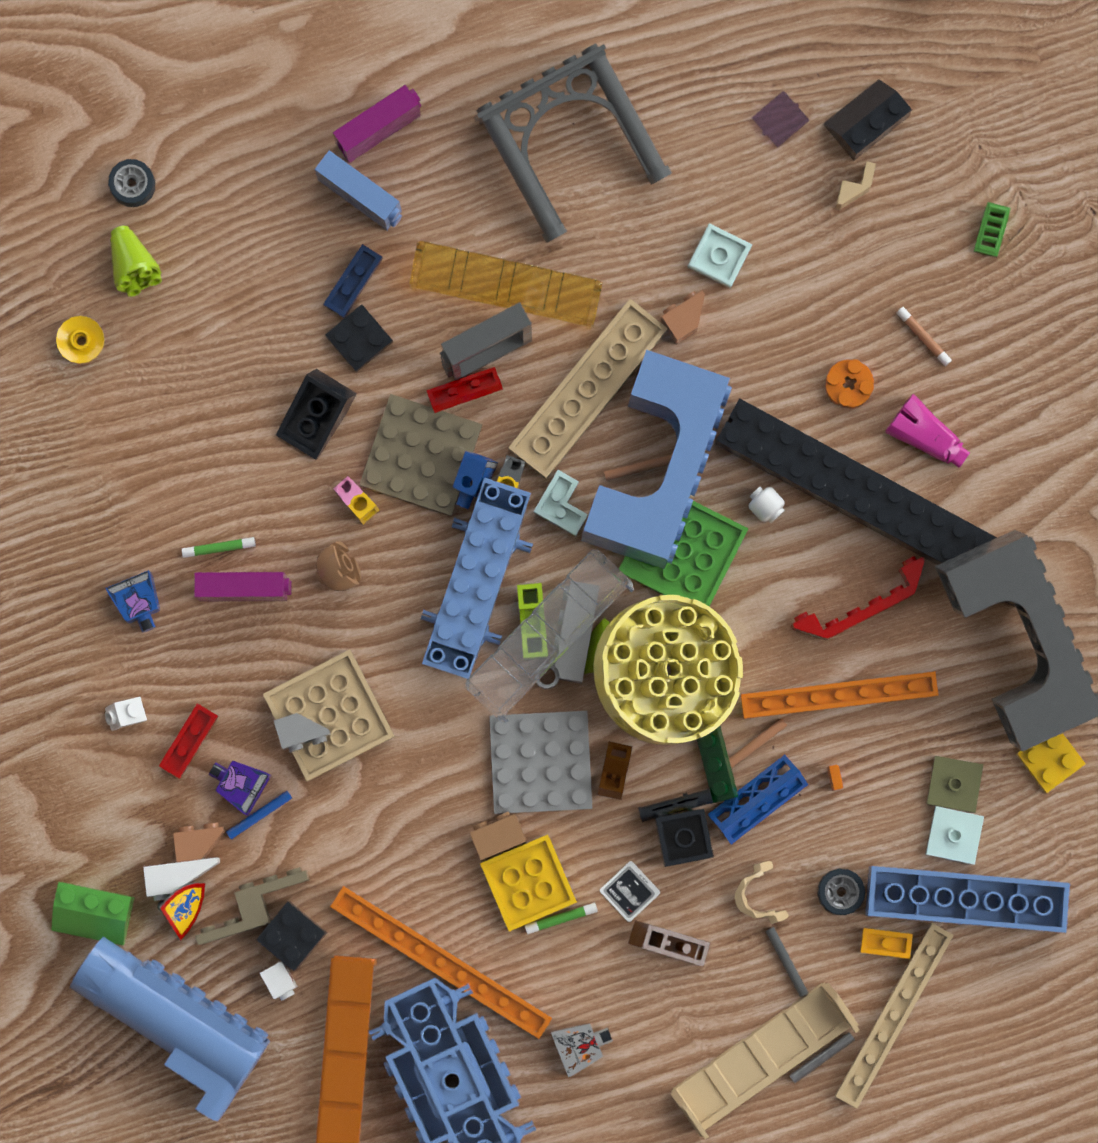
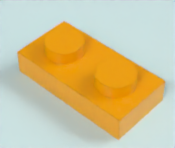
M863 928L860 953L910 959L913 934Z

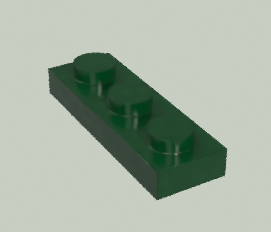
M719 726L706 736L697 739L713 803L739 797L721 726Z

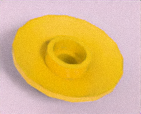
M85 316L71 317L63 322L56 336L57 348L61 355L68 361L77 364L88 363L97 358L103 350L105 342L104 333L100 325L93 319ZM84 337L86 339L84 345H78L77 341L79 338Z

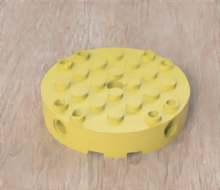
M661 595L632 604L612 619L601 635L594 659V679L600 701L610 718L622 730L639 740L658 745H671L704 737L726 720L739 697L740 692L738 691L741 678H743V664L736 645L737 640L723 618L712 608L698 600L681 597L680 595ZM667 664L671 667V675H668Z

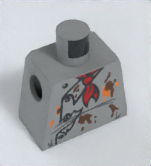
M590 1023L551 1032L568 1077L573 1076L602 1058L600 1046L613 1041L608 1027L593 1032Z

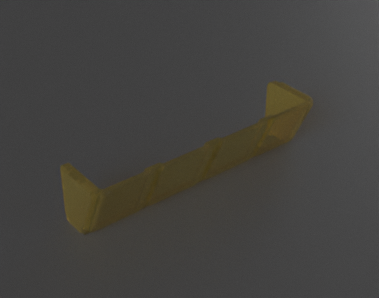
M417 241L409 282L411 289L414 291L420 289L506 309L520 302L528 314L586 326V329L591 330V327H594L603 288V282L596 279L553 271L425 241Z

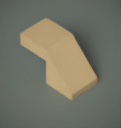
M866 162L861 184L842 180L835 209L840 210L869 192L876 163Z

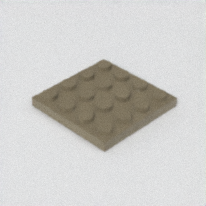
M390 394L359 486L452 517L455 503L460 493L459 490L453 488L455 478L465 451L474 452L483 425L444 411L434 413L432 407Z

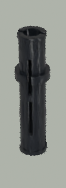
M708 788L692 794L686 792L682 793L683 796L638 807L641 821L644 822L684 810L688 812L692 811V808L712 804L713 800L710 790Z

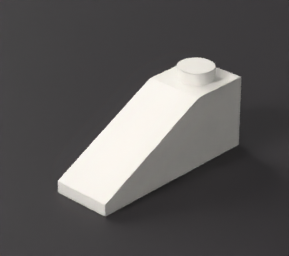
M220 858L144 867L147 897L153 896L154 901L167 899L168 894H172L180 887L191 883L218 865Z

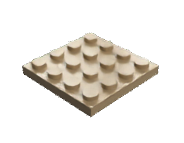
M351 650L263 694L275 720L298 713L330 730L331 735L326 737V742L313 745L311 741L302 744L303 749L292 752L307 782L395 737Z

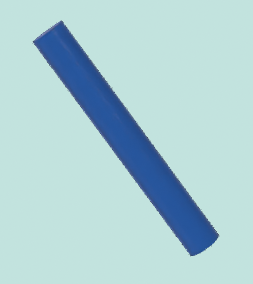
M288 790L226 831L227 835L232 840L290 801L292 796Z

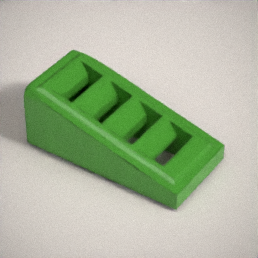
M987 202L974 252L997 258L1011 208ZM991 212L1003 216L1002 218L990 216L989 214ZM987 221L999 224L1000 228L987 225ZM984 232L997 234V238L984 235ZM986 241L994 243L995 247L993 248L981 245V242Z

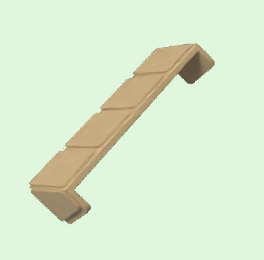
M825 982L821 983L808 994L795 1001L788 1009L778 1013L754 1030L751 1035L737 1042L713 1059L710 1064L702 1067L675 1086L671 1096L698 1135L707 1139L709 1137L705 1132L707 1128L850 1027L855 1033L858 1032V1023L831 985Z

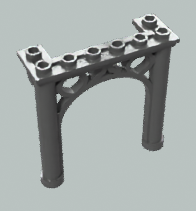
M596 43L581 52L583 56L578 59L576 55H573L563 61L564 66L556 70L555 67H552L541 73L543 78L535 82L532 78L520 85L522 90L516 93L510 90L499 96L500 102L492 105L490 101L476 110L478 114L474 117L475 122L478 121L480 125L484 124L542 229L544 233L542 236L546 243L566 233L567 230L530 165L527 145L530 133L536 122L553 107L576 100L590 101L603 106L617 120L651 185L672 174L669 166H665L609 63L604 51L606 49L604 44L599 47ZM589 65L592 71L582 68ZM581 74L587 75L590 78L591 86L586 94L577 93L572 89L571 82L573 78ZM568 76L565 87L570 95L565 96L564 92H554L549 88L550 85ZM597 81L601 89L603 90L607 100L599 96L592 95L593 91L596 88ZM540 92L541 102L536 107L539 111L535 114L531 105L521 101ZM548 97L555 99L546 104L548 102ZM519 108L526 109L530 114L527 126H514L510 121L511 113ZM507 110V112L505 113L504 120H503V118H502V116H501L500 113H502L503 111ZM509 129L513 132H523L521 150Z

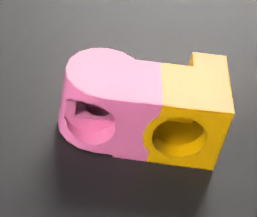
M348 476L333 488L363 525L379 511L377 505Z

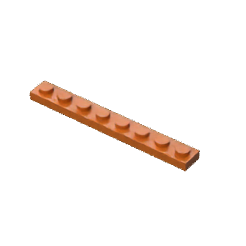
M936 671L747 693L740 696L743 719L936 697L939 694Z

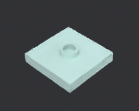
M709 223L687 267L731 289L752 244Z
M935 806L925 855L975 865L984 816Z

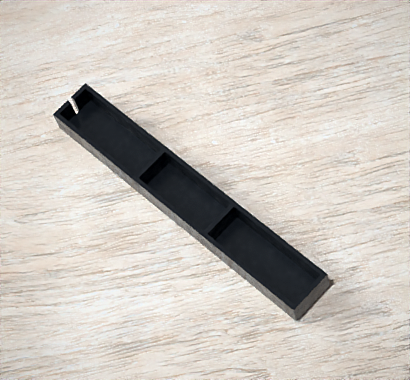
M740 398L715 442L716 446L936 565L997 538ZM1004 601L1015 607L1012 601Z

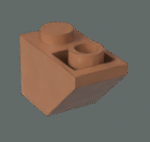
M703 290L699 293L691 292L683 298L685 302L677 307L673 304L663 311L664 315L661 317V322L668 328L667 331L676 345L697 332L705 297Z
M218 823L204 824V829L194 830V826L180 827L179 832L173 833L177 863L205 859L224 835L225 827H219Z

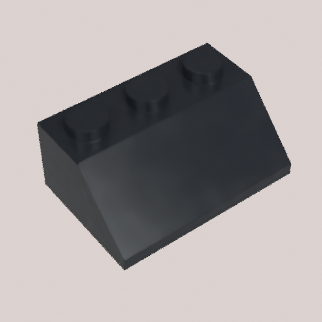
M878 79L823 125L854 161L910 116L912 109L896 90Z

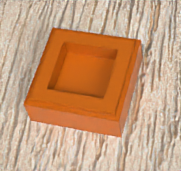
M839 765L828 766L827 770L832 791L843 789Z

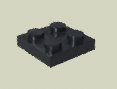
M363 304L325 334L326 338L356 373L393 343L391 337Z

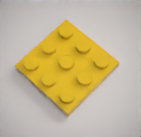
M548 834L480 863L508 931H512L577 903Z

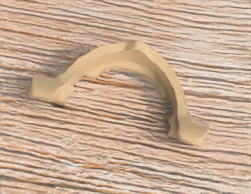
M771 861L755 864L753 866L754 873L744 878L735 892V903L738 909L752 918L767 917L771 924L787 919L789 916L786 910L759 912L748 906L747 898L744 894L746 887L754 878H760L765 872L773 868Z

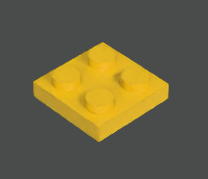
M1063 733L1025 751H1019L1016 754L1045 793L1051 791L1086 764Z

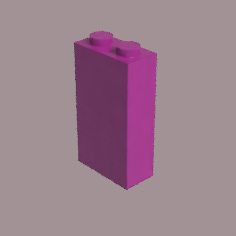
M403 85L333 132L335 143L348 163L421 116L420 107L422 106L419 102L421 100L413 88L409 90L406 85Z
M195 572L194 597L200 602L287 601V595H292V581L287 578L284 572Z

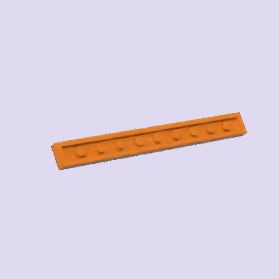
M345 886L342 887L331 904V908L457 988L469 984L470 988L464 990V992L471 989L473 994H469L470 996L536 1038L540 1039L550 1023L552 1017Z

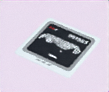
M632 861L628 862L600 889L603 896L628 922H631L660 894L657 887Z

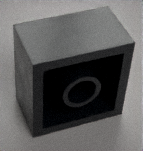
M704 809L655 818L664 867L714 857Z
M287 901L256 940L290 969L297 971L328 932L292 902Z

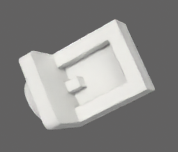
M140 697L116 702L105 708V719L112 731L147 720Z

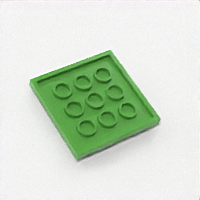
M693 501L687 519L682 517L681 520L686 523L680 541L674 540L673 544L678 545L672 564L666 563L665 569L625 556L618 569V573L662 595H680L681 597L695 599L710 606L749 528Z

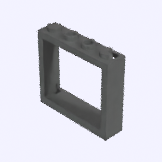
M521 303L513 305L441 344L442 352H440V358L448 378L453 376L454 380L464 378L532 342V323Z

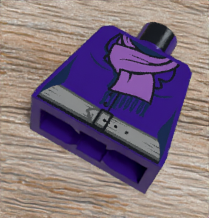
M232 761L228 769L215 762L209 772V776L220 781L215 791L247 816L251 813L272 776L236 761Z

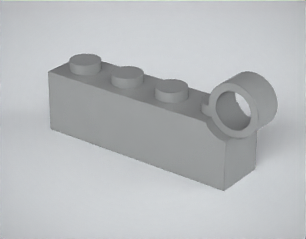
M570 581V587H564L562 600L567 601L566 609L560 610L558 624L562 625L561 634H556L554 648L558 649L557 658H552L551 664H543L537 668L535 681L539 687L552 689L559 680L582 684L599 592L598 585ZM543 669H551L556 676L554 682L549 685L541 683L539 673Z

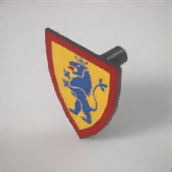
M205 883L184 885L175 890L165 901H160L157 905L158 910L161 911L179 941L189 932L200 913L204 899Z

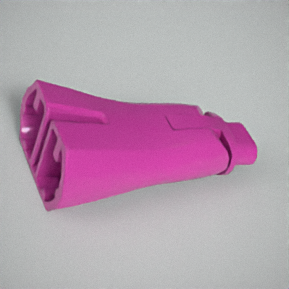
M914 394L908 398L885 431L888 435L916 447L947 464L951 462L958 468L961 467L970 454L969 451L962 447L963 443L960 442L959 438Z

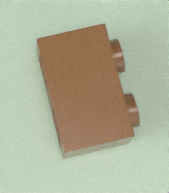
M509 812L496 816L497 822L490 825L484 821L473 826L474 831L470 832V835L481 861L527 842L516 814L510 815Z

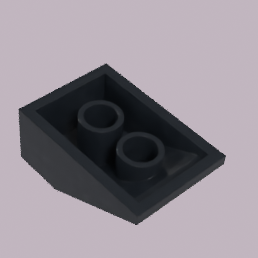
M318 369L306 374L276 436L317 460L346 416L357 393Z

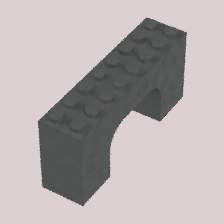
M1013 530L935 566L953 610L965 618L1002 601H1012L1017 608L1037 657L1036 670L1026 683L992 698V702L1009 742L1019 750L1025 751L1098 717V694L1092 690L1091 684H1093L1090 673L1087 670L1084 671L1081 664L1084 662V658L1078 648L1075 649L1073 645L1074 634L1069 626H1065L1062 619L1065 617V613L1061 605L1056 604L1053 596L1056 595L1052 583L1050 581L1047 582L1044 573H1046L1045 565L1041 559L1036 557L1034 551L1037 550L1033 538L1031 536L1028 537L1025 533Z

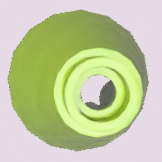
M119 226L113 229L110 242L113 279L116 289L127 293L129 297H133L149 286L160 284L162 282L160 267L135 233L128 226Z

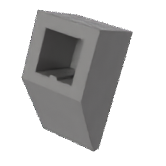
M298 713L274 720L282 749H288L289 753L303 749L302 744L311 741L313 745L326 742V737L331 735L329 729Z

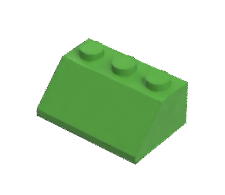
M58 882L53 904L51 931L99 941L105 937L114 944L124 946L135 897Z

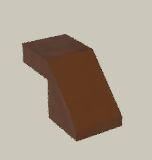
M608 742L597 795L618 800L622 799L633 746Z

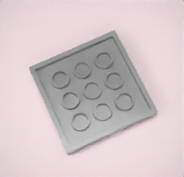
M587 711L489 716L494 814L592 809Z

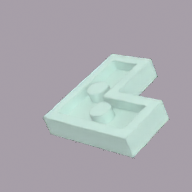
M557 470L536 506L534 513L576 537L588 514L567 503L579 481Z

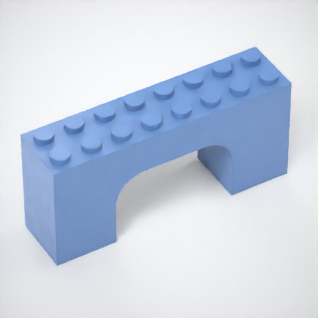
M646 350L631 392L628 407L660 417L670 423L677 438L674 452L661 487L650 496L634 497L599 485L581 541L665 569L666 563L672 564L678 545L673 543L674 540L680 541L686 523L681 520L682 517L687 519L693 499H690L689 496H695L701 479L700 476H697V473H703L709 454L704 452L705 450H711L717 433L712 429H718L724 409L720 408V406H726L732 389L731 386H728L730 378Z

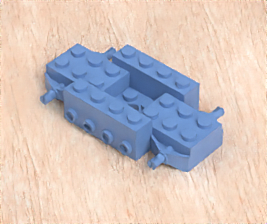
M435 977L385 1001L384 1023L379 1027L369 1030V1033L372 1035L380 1031L371 1036L373 1040L385 1034H390L405 1046L387 1055V1062L384 1063V1066L389 1076H395L398 1083L394 1086L400 1100L405 1098L408 1107L405 1108L410 1122L415 1121L419 1128L415 1133L420 1143H441L447 1139L448 1143H521L524 1135L536 1131L535 1126L526 1129L534 1125L532 1120L520 1127H515L500 1115L518 1106V1099L521 1096L516 1085L511 1086L507 1078L511 1074L506 1063H500L497 1053L500 1051L495 1040H490L486 1033L489 1027L484 1016L479 1018L478 1013H475L456 1022L457 1002L460 1001L459 999L473 994L471 989L462 993V991L470 988L469 984L457 990H451ZM448 1074H456L459 1077L460 1082L457 1087L450 1088L446 1085L445 1078Z

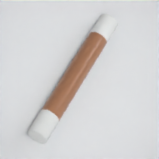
M904 307L896 313L944 366L952 361Z

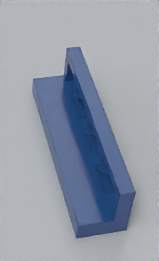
M783 755L738 790L739 797L725 800L711 811L708 816L732 845L804 789L808 783L798 768L786 755ZM784 765L790 768L785 774L777 775L778 770ZM769 782L767 788L758 790V786L761 783ZM743 797H750L749 802L745 805H738L739 800ZM724 812H730V816L722 823L717 819Z

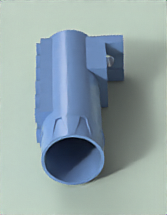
M103 937L83 962L70 988L92 1002L95 1007L109 1013L169 1052L171 1055L164 1065L206 1092L196 1110L214 1121H219L270 1043L267 1038L268 1033L258 1027L253 1029L246 1024L248 1021L239 1014L235 1013L233 1016L226 1011L227 1007L217 1000L210 1001L205 997L206 993L195 986L190 988L184 984L185 979L178 974L173 973L170 975L163 970L165 967L158 961L152 959L151 962L149 960L142 962L132 955L131 952H126Z

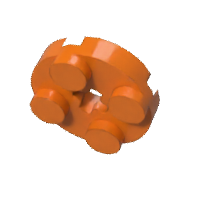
M846 359L831 367L826 377L825 390L829 399L834 404L847 408H856L863 405L869 399L874 390V378L870 369L857 359ZM845 378L855 380V389L844 388Z

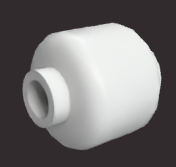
M759 487L750 495L752 501L749 503V509L761 522L769 521L772 523L785 511L783 509L784 500L772 487H767L764 490Z

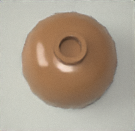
M336 541L320 552L316 562L317 571L315 574L317 580L334 591L349 590L360 584L358 582L362 578L356 559L353 557L350 560L346 554L350 550L342 542Z

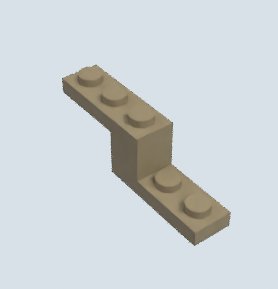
M301 868L287 871V876L280 879L277 878V875L264 878L263 884L254 886L253 882L239 886L240 891L234 893L243 921L239 922L238 918L225 921V927L215 929L214 925L200 929L201 934L195 936L197 944H206L269 924L271 920L263 895L309 881L308 872H301Z

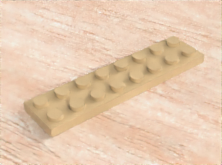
M629 299L508 449L547 479L640 365L646 350L651 351L667 332L668 328L633 300Z

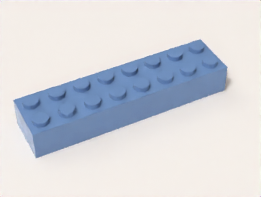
M869 866L865 916L1066 933L1070 883Z

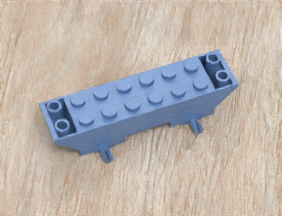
M484 478L469 522L454 518L452 528L465 531V537L438 614L423 610L422 614L424 615L421 616L420 620L434 623V629L422 664L469 679L480 648L485 641L500 645L501 641L499 640L502 639V635L489 632V621L511 555L516 549L530 553L533 543L520 540L519 535L530 499V492Z

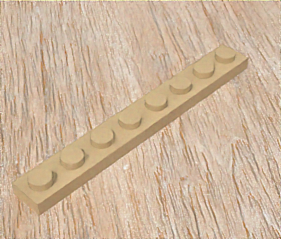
M933 923L930 924L835 1096L858 1108L954 935Z

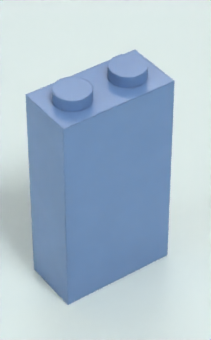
M330 150L315 168L318 181L384 229L388 230L391 226L395 227L402 218L400 214L402 212L400 201Z

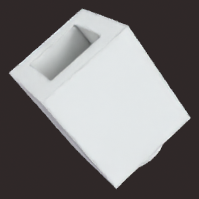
M282 961L260 973L273 999L280 997L281 1001L295 994L293 989L298 986L287 966Z

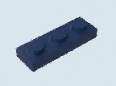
M362 244L323 303V306L344 319L383 260V257Z

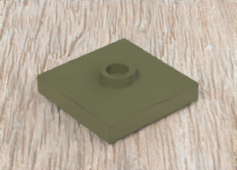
M934 756L926 804L976 813L984 764Z

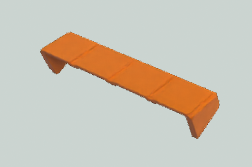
M334 955L331 958L316 1143H360L374 966H377V958Z

